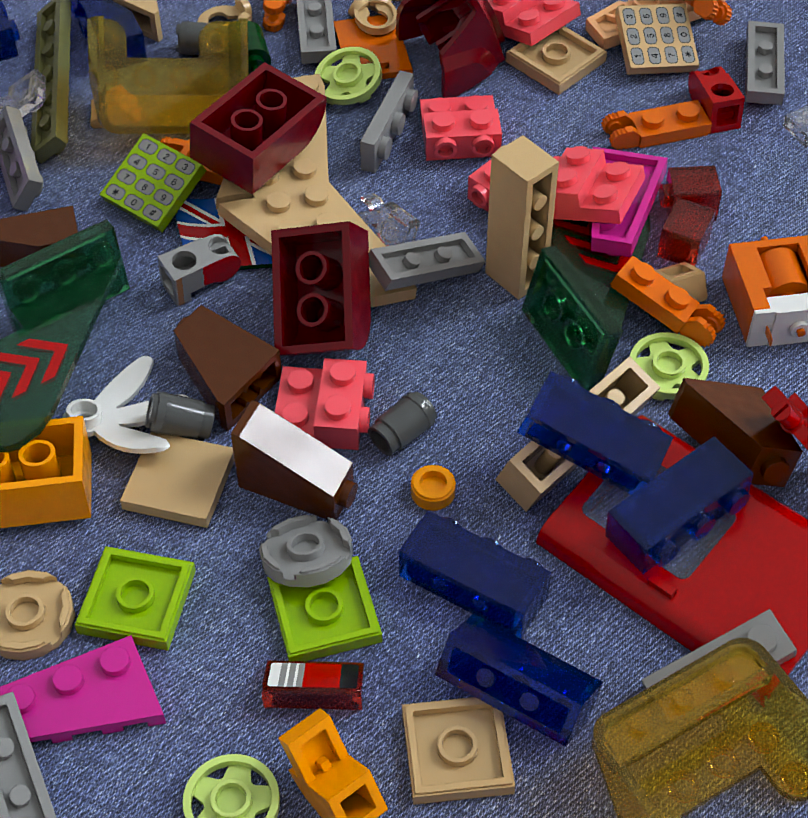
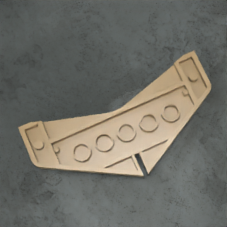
M320 74L294 77L297 81L325 96V85ZM326 108L316 134L305 149L255 193L250 194L223 178L216 197L218 215L271 255V230L350 221L368 231L369 251L370 249L385 247V244L329 182ZM369 268L371 308L415 299L416 285L385 291Z

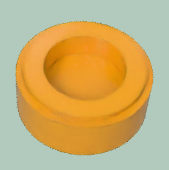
M427 465L418 469L413 474L411 479V497L419 507L436 511L446 508L454 500L456 481L453 474L445 467Z

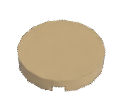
M34 570L13 573L1 579L0 656L6 659L25 661L43 657L58 648L71 633L76 617L73 599L67 587L48 572Z

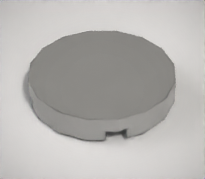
M316 515L293 517L275 525L266 534L267 540L264 543L261 542L259 548L264 573L274 582L288 587H312L333 580L340 576L351 564L353 544L348 528L338 520L327 517L328 522L317 521Z

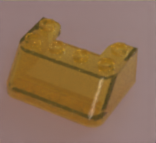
M93 16L87 19L89 80L98 121L110 133L190 134V122L249 75L248 19L214 21L206 24L201 29L198 37L199 58H127L126 34L119 23L111 19H104V16Z
M736 638L728 641L605 712L597 719L594 725L591 740L592 748L617 818H682L758 770H761L783 797L798 802L808 800V698L760 643L752 639Z

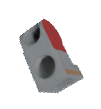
M221 234L209 235L202 239L199 238L157 256L160 281L177 307L191 301L192 292L211 283L230 279L237 273L241 265L239 256Z

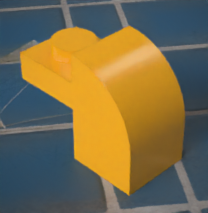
M319 708L278 738L292 765L289 772L293 780L321 818H378L388 810L370 770L348 754L330 715Z

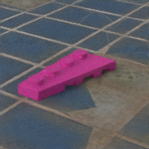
M593 147V149H604L606 163L626 162L628 164L644 165L645 180L622 223L591 222V251L606 253L610 256L631 257L666 174L668 158Z
M131 635L0 686V696L14 692L30 742L51 739L53 743L73 740V735L102 730L104 735L124 731V726L147 722L148 726L166 724L163 711Z

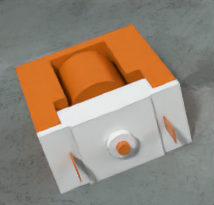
M808 235L768 239L767 236H764L760 241L729 244L722 280L746 346H776L808 342Z

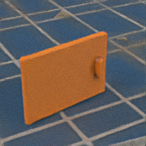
M384 15L369 16L367 21L374 26H381L387 22V18ZM355 18L334 21L339 49L362 47L373 52L379 59L382 68V79L395 78L400 70L413 73L404 41H400L396 36V27L384 35H370L357 26ZM360 57L361 64L372 63L369 60Z

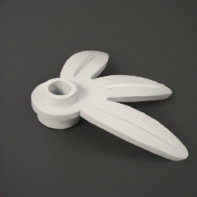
M149 356L139 357L128 365L102 390L95 400L77 399L69 403L66 412L62 416V418L83 416L88 438L95 435L106 445L123 452L147 454L162 452L170 447L168 441L164 438L130 429L131 427L144 426L146 422L149 401L129 406L125 405L139 393L151 373L154 360Z

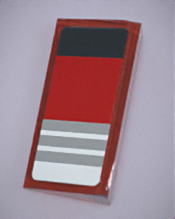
M267 660L262 683L264 708L362 710L364 663Z

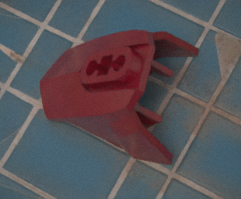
M402 0L397 8L396 36L400 41L424 35L429 45L435 43L439 49L442 70V98L457 97L489 77L497 65L505 60L500 44L506 40L496 14L487 0Z

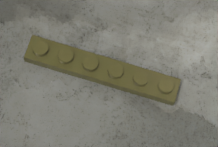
M51 0L37 12L31 147L35 152V160L41 164L51 156L60 154L68 143L71 0Z

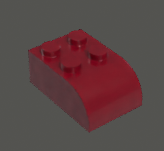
M264 62L190 122V158L253 194L310 143L323 119L327 97Z
M350 221L271 230L274 347L280 350V357L361 350L367 343L371 326L368 231Z

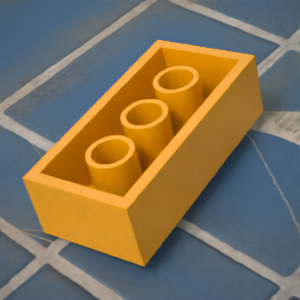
M83 416L0 425V528L91 518L92 452Z

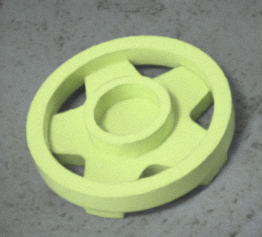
M345 47L330 53L319 63L315 74H320L323 82L329 84L325 90V96L327 97L326 102L331 105H350L358 102L362 104L366 102L380 85L383 76L377 56L370 50L362 47ZM360 57L365 58L372 63L361 64ZM342 59V62L337 66H331L336 61Z
M660 332L648 335L639 340L630 353V357L661 387L652 397L656 400H674L683 378L707 380L709 360L707 354L698 343L681 334ZM669 344H675L683 347L684 349L676 350L673 349ZM649 347V356L638 357L644 349ZM699 363L701 366L700 376L692 370Z
M227 754L205 762L192 774L186 784L182 803L185 818H194L192 813L193 798L204 806V809L197 818H255L257 815L267 811L268 813L265 818H277L280 809V794L277 781L266 765L247 755ZM228 767L221 779L207 777L216 770ZM251 770L258 773L268 786L254 785L251 782Z

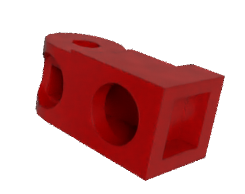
M721 66L712 67L704 71H691L688 78L690 97L692 101L699 100L711 121L710 134L741 128L745 97L731 76Z

